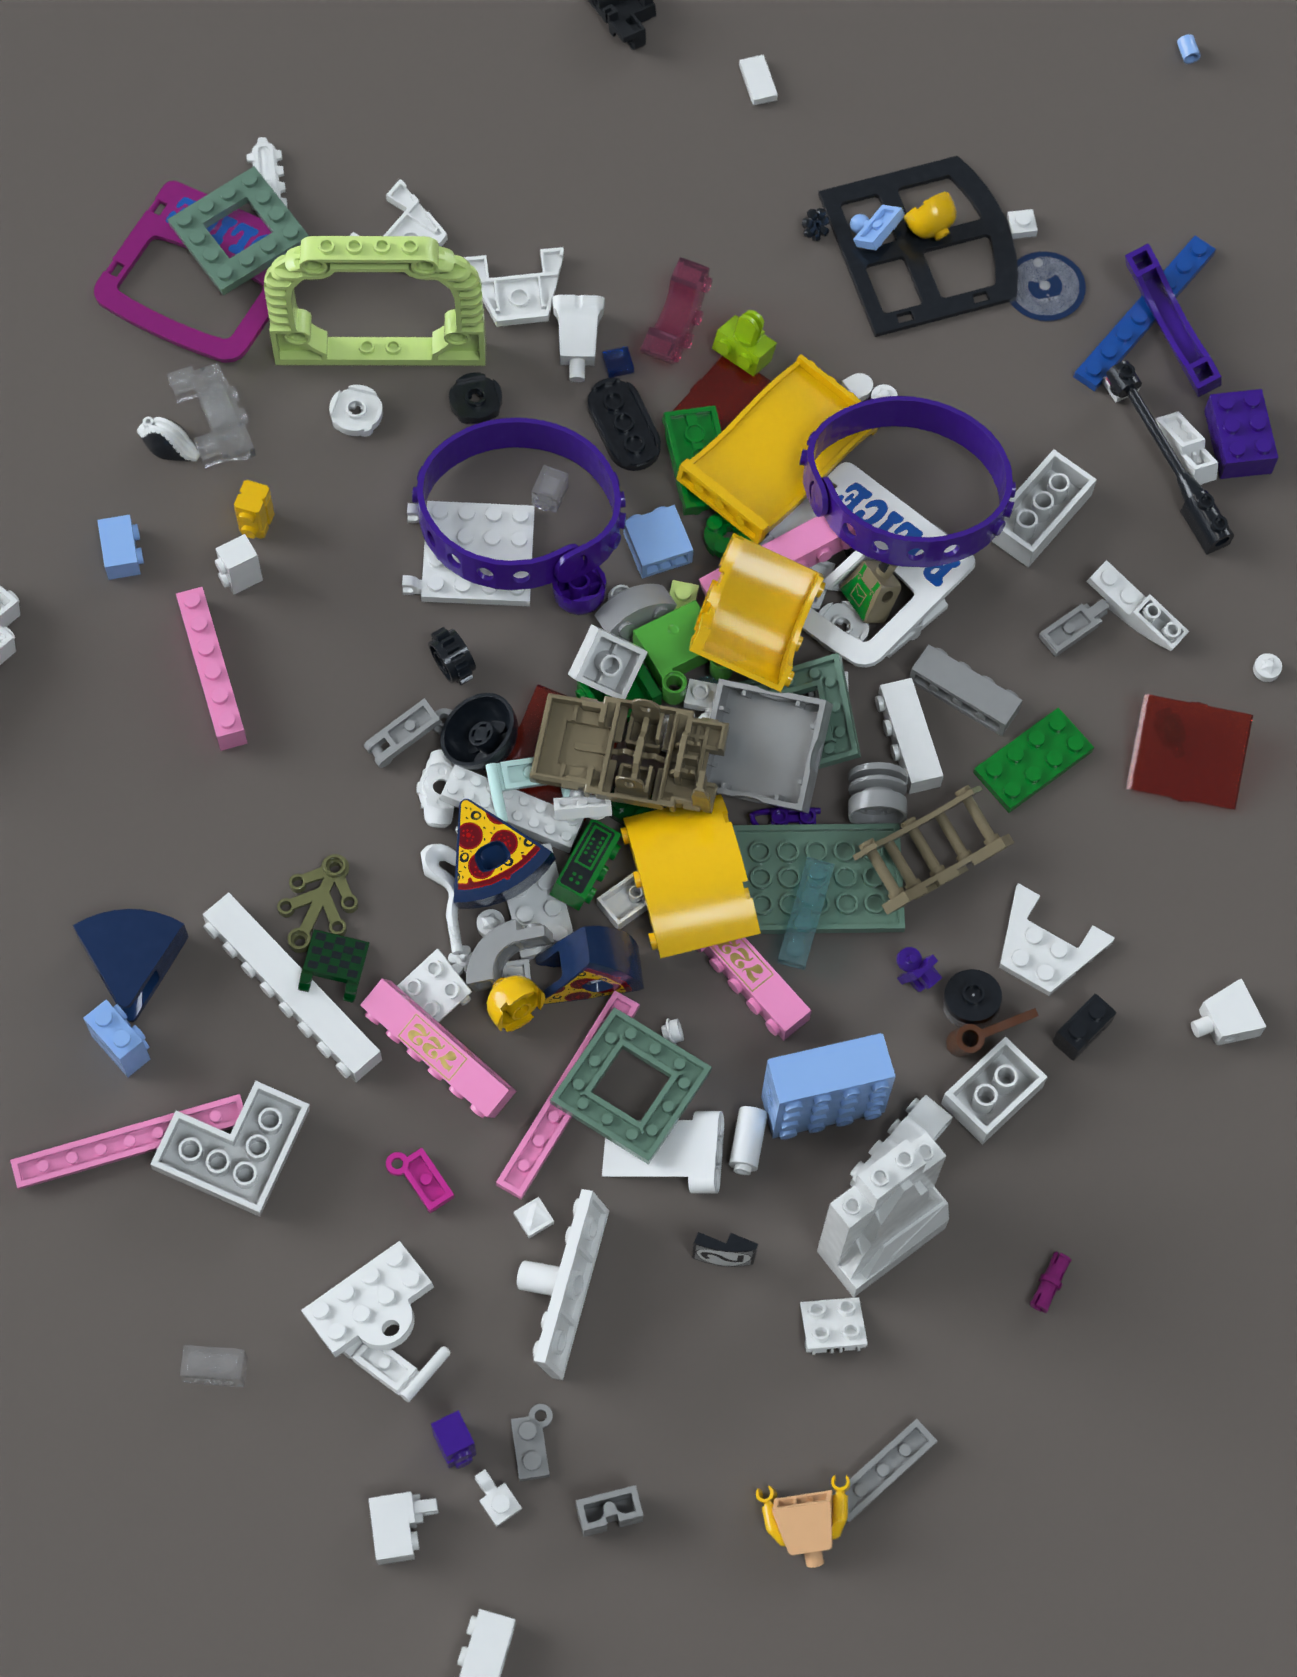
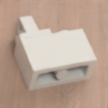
M412 1492L368 1498L378 1565L415 1559L414 1550H419L417 1531L411 1532V1528H417V1524L424 1523L423 1516L439 1513L437 1499L421 1500L420 1494L412 1495Z

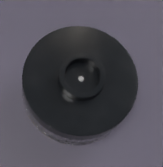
M968 969L956 973L950 978L945 987L943 1008L947 1018L957 1027L974 1024L983 1029L990 1026L997 1019L1002 1002L1000 985L994 977L981 970Z

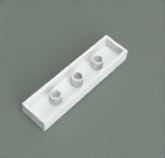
M454 764L441 793L440 801L459 808V804L463 799H470L495 815L488 778ZM519 790L502 791L508 824L530 838L545 844L551 843L552 847L570 854L584 818H578L572 822L555 820L553 804Z
M633 873L597 898V906L613 926L619 930L648 910L642 887L636 888Z

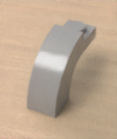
M516 919L500 924L489 931L473 950L467 966L466 984L475 992L492 989L494 982L502 978L503 968L514 954L525 949L554 944L553 933L540 923L528 924L526 928Z

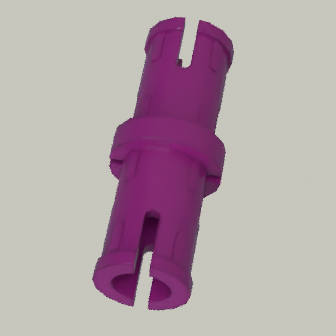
M1058 1252L1053 1253L1045 1274H1041L1039 1278L1040 1284L1030 1303V1306L1035 1310L1042 1311L1043 1313L1048 1312L1053 1297L1057 1291H1060L1063 1285L1061 1281L1071 1262V1258L1067 1255L1059 1254Z

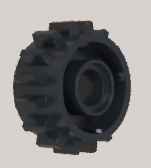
M444 627L431 634L432 641L428 642V646L436 664L450 683L459 682L460 685L473 679L472 672L476 670V665L460 635L454 629L448 631Z

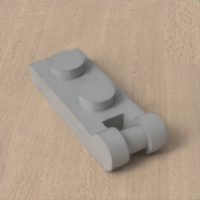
M424 698L368 739L364 744V748L368 753L374 755V761L379 768L386 767L392 762L393 758L442 723V721ZM387 741L390 746L383 750L381 746Z

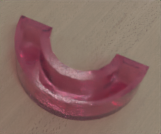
M682 257L679 258L670 279L669 292L662 313L655 326L649 328L640 349L642 354L669 364L680 361L684 348L689 349L692 344L694 334L691 333L694 326H699L704 312L700 309L705 293L709 292L713 278L709 277V267Z

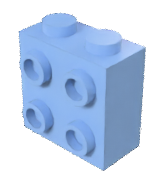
M675 505L669 507L661 506L653 510V512L643 515L635 514L626 520L623 534L641 578L693 562V548Z
M105 1000L83 1017L93 1039L122 1072L129 1077L150 1060L147 1049L150 1047L144 1040L146 1037L136 1025L131 1026L126 1018L128 1017L117 1004L112 1006Z

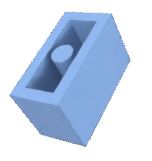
M130 515L97 520L104 567L108 580L141 575L139 564H144L142 548H137L136 541L140 540L138 524H132Z

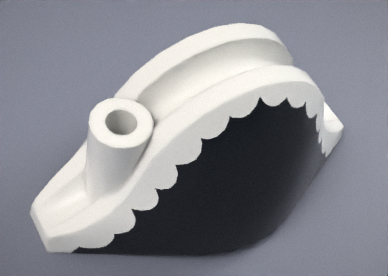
M145 417L143 423L137 429V433L149 450L159 458L196 462L201 455L185 429L170 419Z

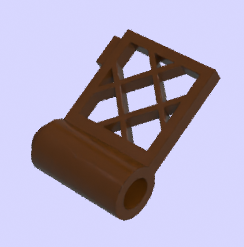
M1036 1008L1028 1010L983 1029L974 1024L963 1025L948 1035L946 1040L947 1049L956 1057H966L982 1048L986 1037L1039 1016Z

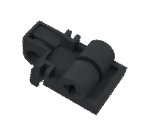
M588 0L605 23H608L609 32L613 37L617 34L623 43L627 42L632 50L646 45V30L641 23L656 17V6L653 0Z

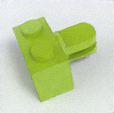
M748 310L740 317L734 315L717 330L712 349L754 377L771 362L777 342L766 336L765 331L762 330L764 326L762 316L754 310Z

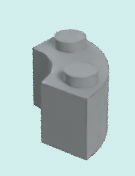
M642 584L616 594L603 604L594 616L605 631L628 641L633 636V630L673 611L677 604L663 585Z

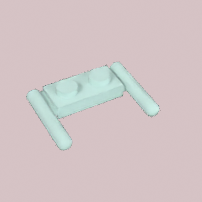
M534 757L485 765L495 815L506 823L508 817L502 791L545 786V784L530 782L529 777ZM561 788L562 797H570V789Z

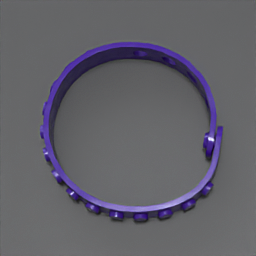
M888 396L851 405L827 418L809 436L807 441L808 450H802L799 465L805 466L803 486L817 517L824 516L835 534L854 550L887 564L924 568L945 565L965 559L985 548L996 536L1001 534L1006 525L1004 518H1010L1014 502L1009 500L1015 497L1016 483L1013 482L1011 464L1000 442L976 419L963 411L941 402L919 397ZM889 426L918 428L953 440L974 454L991 474L998 491L1000 505L987 519L961 532L937 537L898 535L870 525L849 510L841 501L829 477L820 476L815 460L821 452L833 443L864 430ZM847 523L854 528L856 535L849 531ZM874 542H884L889 549H879L875 546ZM957 545L952 551L944 553L945 549L949 546ZM916 548L924 551L916 556L908 554L910 550Z
M530 418L494 419L459 431L443 441L428 456L423 466L419 469L417 475L418 484L417 487H413L412 502L418 503L419 523L423 537L436 558L446 568L461 578L494 589H533L548 585L557 580L561 583L570 582L597 568L610 557L620 543V529H625L626 513H621V508L626 507L624 491L620 492L618 476L615 471L613 472L604 455L589 440L575 431L544 420ZM531 448L563 456L583 467L603 489L610 502L613 515L606 528L597 537L581 546L569 544L541 557L507 561L476 555L451 541L441 532L431 518L426 507V501L435 483L448 470L474 455L495 449ZM452 554L458 558L460 563L453 558ZM479 568L488 569L493 573V575H485L479 570ZM520 571H525L529 573V575L524 578H516L513 576L515 573Z

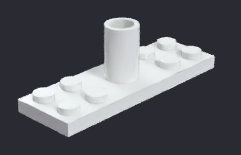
M584 1189L581 1190L580 1197L575 1200L573 1206L574 1218L572 1225L566 1231V1247L560 1267L525 1260L521 1263L517 1274V1287L519 1290L552 1296L548 1311L542 1316V1332L540 1340L536 1341L534 1345L533 1357L534 1362L551 1378L559 1380L564 1378L609 1215L608 1208L593 1191Z

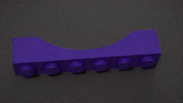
M1149 243L1125 255L1126 266L1197 397L1199 398L1222 386V377L1183 313Z

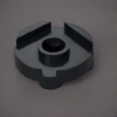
M472 372L462 375L456 380V384L449 391L451 410L458 417L459 421L464 424H478L494 419L499 415L502 405L501 387L496 380L493 379L492 381L483 373ZM473 394L483 397L479 402L470 401Z

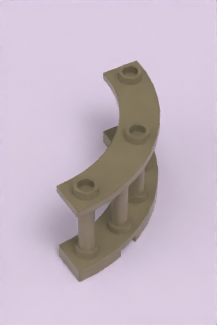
M967 785L954 793L956 795L955 799L919 820L913 816L900 824L902 829L876 842L874 838H871L858 846L861 851L853 855L854 860L856 861L868 856L889 892L887 896L890 900L882 904L887 915L906 906L908 902L921 898L967 872V864L972 862L973 866L1014 844L1010 834L1000 837L998 833L995 834L974 800L973 796L983 790L980 785L974 788H970ZM962 802L985 839L983 841L985 847L973 854L971 850L967 851L945 812ZM933 819H936L957 854V863L947 869L944 865L939 864L919 830V827ZM907 834L910 835L931 871L929 873L931 878L921 882L920 878L916 879L894 842ZM885 847L907 884L905 886L906 891L902 887L899 888L877 850Z

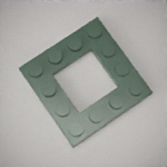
M255 166L167 219L170 227L223 296L269 268L277 257L286 255L289 249L301 246V240L309 236ZM249 203L271 233L229 259L206 228Z
M839 653L793 666L794 677L789 687L784 686L781 692L753 679L739 682L776 693L802 695L818 690L819 699L827 700L833 704L819 769L861 757L842 657Z
M614 1007L550 1099V1104L649 1165L711 1073L712 1067ZM622 1049L669 1077V1080L640 1122L593 1093Z

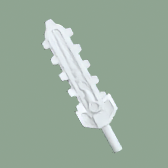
M258 137L257 144L253 147L252 153L246 155L247 162L253 163V167L255 166L287 207V199L281 198V193L286 192L285 182L279 181V177L284 176L283 166L277 165V162L282 160V152L268 143L266 137Z

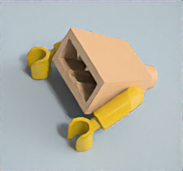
M836 1475L832 1477V1487L836 1491L834 1495L832 1490L777 1498L776 1490L769 1485L770 1496L767 1499H763L761 1489L756 1491L757 1499L764 1503L762 1513L766 1531L780 1546L786 1547L790 1555L804 1554L806 1566L809 1568L819 1567L824 1564L822 1551L832 1548L833 1540L841 1536L848 1519V1496L845 1492L850 1488V1480L847 1475L846 1485L841 1488L835 1485Z

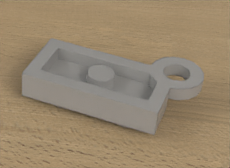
M545 1404L534 1405L527 1417L511 1419L519 1481L550 1477L543 1428L551 1424L553 1413ZM538 1411H543L547 1415L546 1419L542 1422L535 1419V1414Z

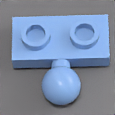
M882 205L870 220L864 214L853 216L850 221V228L857 234L853 239L856 246L877 250L905 216L902 208Z

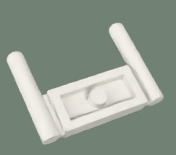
M361 1340L344 1351L343 1354L397 1395H400L405 1401L410 1402L450 1356V1350L442 1346L421 1371H418L415 1366L392 1349L375 1350L363 1344Z

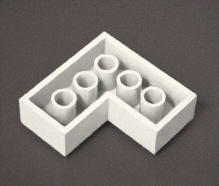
M255 1080L231 1134L176 1110L150 1164L151 1168L260 1217L307 1117L310 1104Z

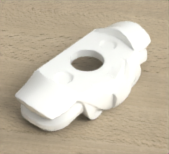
M442 749L430 753L426 768L422 771L420 782L417 783L416 787L421 808L424 809V819L429 826L435 828L448 827L452 822L454 806L440 801L441 794L436 793L433 789V784L436 781L447 782L454 767V764L446 758Z

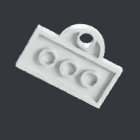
M398 1241L301 1311L335 1358L360 1340L372 1349L388 1350L399 1346L409 1337L415 1322L414 1312L410 1304L433 1289L434 1286L406 1248ZM391 1325H398L400 1327L396 1335H384L387 1327Z

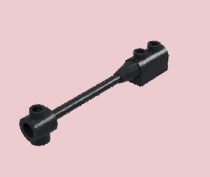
M1128 360L1115 364L1106 372V376L1111 383L1110 390L1112 394L1120 398L1129 397L1175 473L1184 499L1180 512L1206 555L1230 545L1234 534L1228 525L1227 519L1219 511L1213 496L1186 472L1137 391L1141 387L1142 382L1135 372V367Z

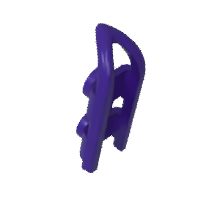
M810 807L809 814L784 808H767L753 811L749 817L752 825H760L755 819L756 816L771 815V825H788V823L816 824V814L821 813V808Z

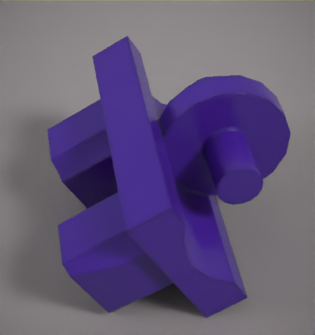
M906 947L897 954L896 959L899 968L907 972L897 977L901 984L910 982L917 992H921L925 988L930 989L942 978L933 967L938 962L933 954L922 958L920 952L913 947Z

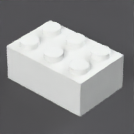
M1004 1037L944 1094L941 1105L983 1145L1043 1088L1047 1076L1007 1037Z

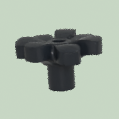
M818 208L817 210L810 209L807 211L808 218L802 220V226L806 228L803 233L805 237H812V240L817 242L820 241L821 236L828 235L829 229L825 225H828L830 221L829 217L825 216V209Z

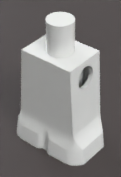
M555 295L552 297L553 312L559 324L560 365H569V380L571 382L585 381V366L595 365L598 324L604 314L605 298L596 295Z

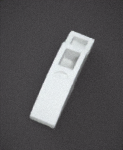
M1107 560L1086 581L1105 599L1106 603L1110 606L1108 609L1135 631L1165 649L1172 651L1189 632L1150 594L1145 597Z

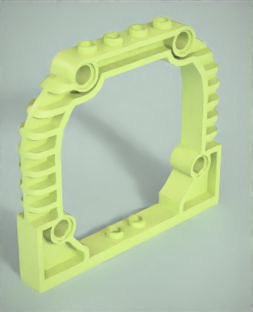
M308 236L301 240V246L291 248L287 251L286 255L277 257L266 271L264 292L270 320L269 332L275 365L486 366L485 319L482 283L479 274L465 258L454 255L453 251L448 248L439 246L438 241L434 238L426 236ZM334 272H405L410 277L416 279L440 281L451 290L455 300V309L445 313L444 326L433 331L432 337H328L327 331L311 323L312 315L310 312L297 307L294 288L303 280L324 279L331 276Z

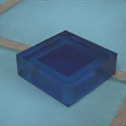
M628 346L602 351V357L609 378L634 373V365Z

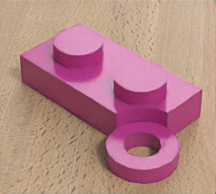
M420 1148L408 1157L401 1152H394L387 1157V1171L394 1176L404 1175L429 1213L455 1198L454 1193L423 1148ZM396 1159L403 1162V1166L399 1169L392 1167V1163Z

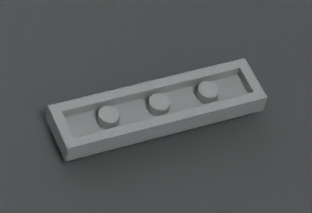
M918 1419L914 1420L849 1479L850 1488L845 1492L848 1496L847 1524L938 1442Z

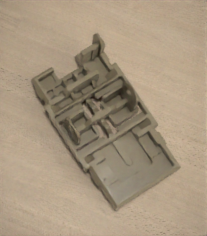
M548 693L529 779L533 783L576 791L581 789V791H584L585 797L595 794L597 799H606L663 810L664 807H669L671 812H675L676 807H683L685 810L697 812L703 810V812L712 813L718 786L716 783L707 782L706 768L710 754L725 755L730 728L729 723L705 717L701 719L695 718V712L692 710L662 706L647 699L627 700L604 696V701L600 702L598 699L576 698ZM630 708L632 709L625 739L626 746L628 749H614L615 742L622 743L627 715ZM665 715H669L668 725ZM661 748L663 751H668L667 757L658 755L661 752ZM612 755L634 757L633 764H620L618 776L615 778L614 793H611L617 766V760H611ZM643 759H653L665 764L664 768H658L656 781L653 766H641Z

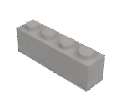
M929 644L910 672L909 678H912L915 685L1000 736H1003L1018 714L1023 701L1015 692L1001 688L990 677L981 676L973 671L968 664L954 660L943 649L934 648Z

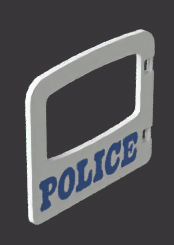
M850 462L841 463L827 476L833 486L836 487L835 490L846 507L863 521L876 528L910 537L946 535ZM808 498L769 532V535L759 545L762 546L817 517ZM874 542L875 546L879 549H889L884 542ZM957 545L949 546L945 549L944 553L952 551ZM916 548L910 550L908 554L916 556L924 551ZM971 555L957 562L934 567L897 566L893 573L914 593V596L867 642H862L849 635L812 608L809 610L802 630L834 653H839L843 659L854 666L865 668L875 666L975 568V558Z

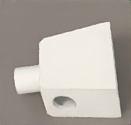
M1242 979L1237 980L1205 1000L1199 1009L1202 1018L1191 1022V1029L1197 1038L1210 1033L1216 1045L1259 1037L1266 1028Z

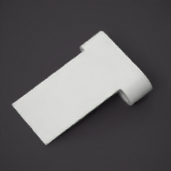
M695 1111L693 1120H678L649 1165L605 1138L602 1177H688L690 1193L718 1194L721 1181L724 1138L723 1112Z

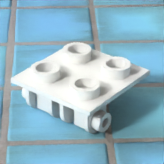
M439 948L397 985L438 1022L447 1016L457 1005H466L471 1000L469 994L472 991Z
M859 1297L800 1302L806 1337V1353L812 1352V1355H816V1353H825L829 1349L830 1354L834 1353V1348H838L839 1353H842L843 1348L844 1351H860V1348L868 1346Z

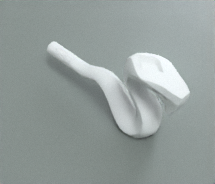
M430 844L420 852L423 872L427 878L446 888L449 893L446 920L453 955L462 954L463 946L458 923V907L454 904L455 878L439 865L440 861H446L456 866V851L444 844Z

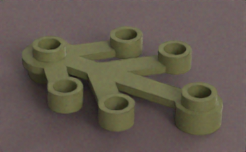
M338 854L329 855L323 860L320 868L302 875L294 874L290 877V889L295 893H302L306 889L307 884L323 879L319 888L291 899L283 898L277 904L278 913L285 918L291 917L296 909L311 904L300 928L293 929L288 935V943L292 951L303 953L309 949L311 942L310 934L322 908H324L330 922V933L341 936L346 934V923L340 919L330 894L335 883L342 897L341 907L343 911L353 913L358 909L357 897L351 893L346 881V876L349 873V863L343 856ZM333 866L340 867V870L336 873L330 871ZM296 880H301L303 882V884L299 887L293 886V883ZM348 900L355 902L352 907L344 905ZM288 904L291 906V909L288 911L281 910L283 905ZM335 925H342L343 929L337 932L333 930V927ZM298 939L305 940V944L302 946L295 945V942Z

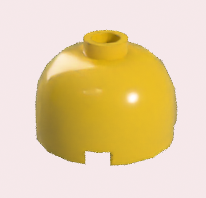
M946 191L925 200L922 206L918 209L914 207L903 217L911 231L919 238L929 239L935 237L936 240H940L950 233L948 228L955 222L956 207L951 196Z
M517 975L506 978L502 977L495 981L486 1004L488 1014L500 1031H502V1028H505L507 1032H512L530 1022L534 1018L531 1013L536 1007L541 1010L546 998L544 992L531 979Z

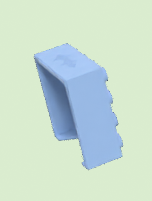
M879 1033L768 1059L761 1098L764 1109L768 1113L767 1120L772 1138L780 1137V1139L785 1140L797 1136V1133L808 1130L809 1133H816L824 1130L825 1126L837 1124V1126L841 1127L853 1123L854 1119L864 1117L865 1120H872L880 1117L885 1112L896 1077L884 1035Z

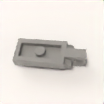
M1101 599L1091 607L1088 604H1080L1041 631L1039 639L1057 657L1097 629L1103 622L1101 618L1108 613L1110 606L1104 599Z

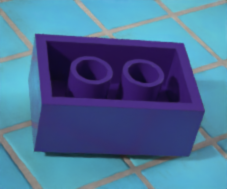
M1262 389L1210 394L1204 412L1215 459L1218 462L1220 479L1272 474L1278 460V453Z

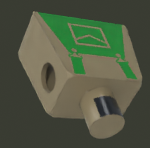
M878 560L862 561L840 585L839 588L864 623H885L901 591V584L893 575L897 565L887 564Z

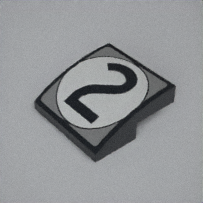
M698 1232L693 1244L692 1258L720 1266L753 1265L756 1259L758 1243L730 1233L727 1242L724 1243Z

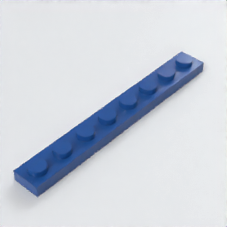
M1196 235L1163 271L1176 298L1213 257L1216 251L1214 247ZM1143 296L1139 298L1075 371L1074 378L1094 392L1102 384L1104 377H1107L1106 372L1112 366L1121 362L1156 322Z

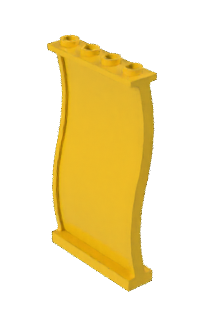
M800 354L796 362L770 382L711 443L690 460L687 458L680 464L676 480L749 539L760 544L765 539L767 533L781 523L807 498L803 486L805 466L799 464L802 450H808L807 441L811 433L816 431L830 416L862 401L854 393L841 386L832 376L827 375L818 368L813 361ZM878 428L849 435L827 447L815 460L820 476L826 477L856 446L869 435H874Z

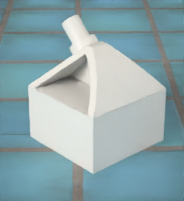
M591 624L568 675L609 696L626 699L647 655V651Z

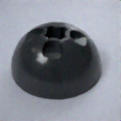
M481 693L467 698L454 708L443 725L440 743L444 755L453 764L471 771L486 770V764L503 762L511 754L517 742L518 721L516 714L505 698L494 693Z

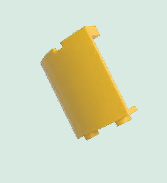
M733 533L719 563L720 577L718 581L712 580L694 627L695 633L690 641L689 651L781 692L784 686L789 687L795 672L792 671L794 653L799 650L804 638L800 636L815 597L819 598L826 583L822 582L824 579L822 573Z
M721 794L716 795L712 813H706L703 810H700V812L685 810L683 807H676V811L671 812L669 807H666L663 810L658 809L623 818L625 827L620 828L624 845H630L637 868V871L633 872L636 888L642 887L653 933L648 934L652 950H658L660 958L761 934L753 898L750 897L749 889L743 886V882L748 881L733 825L732 822H729L728 811Z

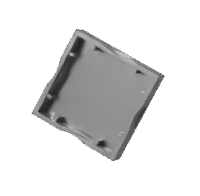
M719 679L710 718L719 720V722L729 723L730 728L725 755H709L706 768L707 782L716 783L718 795L721 794L727 797L809 814L833 704L823 699L793 693H776L766 691L754 685Z

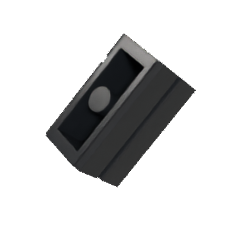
M1094 994L1056 1032L1052 1042L1074 1061L1112 1023L1116 1011L1100 996Z

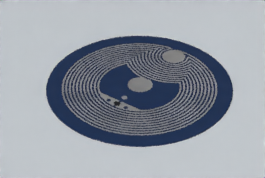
M1047 251L1030 253L1017 260V298L1010 303L1021 314L1035 320L1054 321L1069 316L1081 305L1086 292V283L1081 270L1073 261L1063 255Z

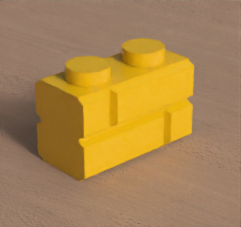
M244 480L240 488V494L237 495L234 502L239 530L242 535L245 534L248 538H265L269 529L268 525L271 524L275 515L270 488L267 485Z

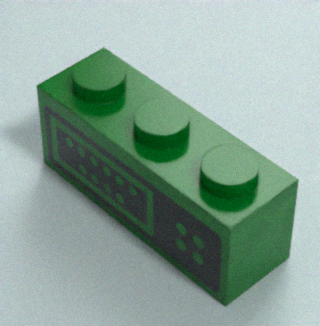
M591 819L549 895L578 911L584 902L590 904L597 891L593 885L596 880L602 882L609 870L605 863L608 858L614 861L621 848L617 842L622 834L598 820Z

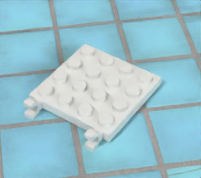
M427 501V510L438 528L451 541L463 549L476 555L496 560L532 559L535 506ZM408 503V523H419L418 504ZM426 541L424 542L422 580L414 576L403 575V595L421 594V602L530 606L531 589L501 590L465 580L446 568L436 558ZM452 554L453 558L460 563L458 558ZM479 568V570L483 574L488 576L493 575V573L490 570L485 568ZM520 571L515 573L513 576L516 578H524L528 576L529 573L525 571Z

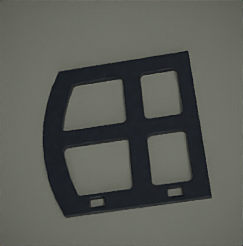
M959 156L819 191V198L823 208L826 210V215L829 217L831 228L875 337L1016 300L1018 289L1017 256L1007 220L988 187ZM950 179L966 196L980 216L979 220L949 227L950 233L940 240H936L935 237L929 239L919 238L911 231L903 218L892 231L896 239L894 242L882 244L877 250H861L853 240V235L841 206L875 197L880 200L881 205L900 207L904 214H906L907 212L898 193L899 191ZM988 238L994 258L995 284L947 298L942 297L924 254L961 243ZM896 260H903L921 304L885 313L881 308L866 269ZM986 294L988 300L974 303L973 297ZM908 314L913 319L901 323L898 322V317Z

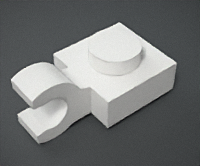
M485 1469L475 1476L476 1482L486 1495L479 1502L496 1527L522 1510V1507L505 1483L497 1488Z

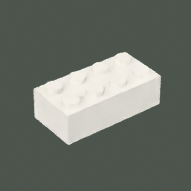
M1053 449L1015 492V497L1010 498L1009 501L1014 502L1010 518H1004L1006 525L1001 534L996 536L992 542L1029 567L1092 496L1097 479Z

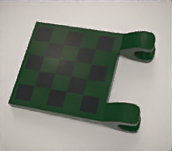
M314 929L300 975L298 990L309 992L313 976L347 983L343 1001L354 1003L370 942Z

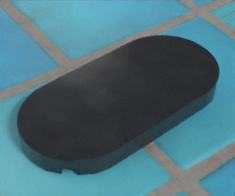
M606 378L597 382L588 395L587 407L610 458L619 467L630 471H639L650 467L660 455L661 439L637 389L633 384L628 381L627 383L620 381L619 378Z

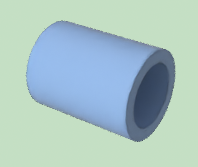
M1188 34L1178 39L1177 44L1184 63L1191 64L1196 62L1201 55L1194 36Z

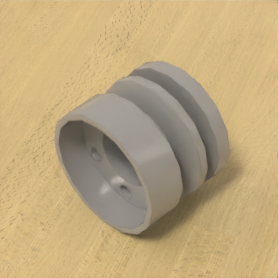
M871 762L857 765L848 772V791L851 795L848 800V817L851 823H899L900 825L907 820V799L904 796L907 792V774L904 768L892 763Z

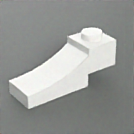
M1179 411L1155 418L1186 472L1200 485L1217 480L1218 462L1205 449L1206 439Z

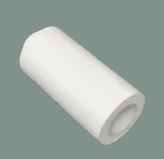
M750 1106L739 1108L729 1166L734 1168L733 1171L737 1174L750 1175L751 1172L758 1169L768 1116L765 1110Z

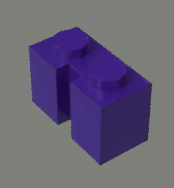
M459 1410L431 1423L433 1436L448 1468L456 1466V1469H460L473 1461L472 1457L476 1456L475 1443Z

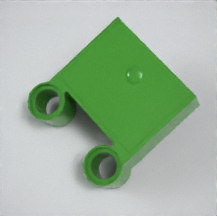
M696 600L633 630L632 643L647 651L644 662L661 688L662 699L671 705L680 704L686 696L687 679L684 675L685 673L710 661L709 672L714 679L718 681L719 679L727 680L733 674V670L719 666L715 662L689 651L690 641L695 633L694 627L701 610ZM671 685H676L680 689L673 691L670 690L668 687Z

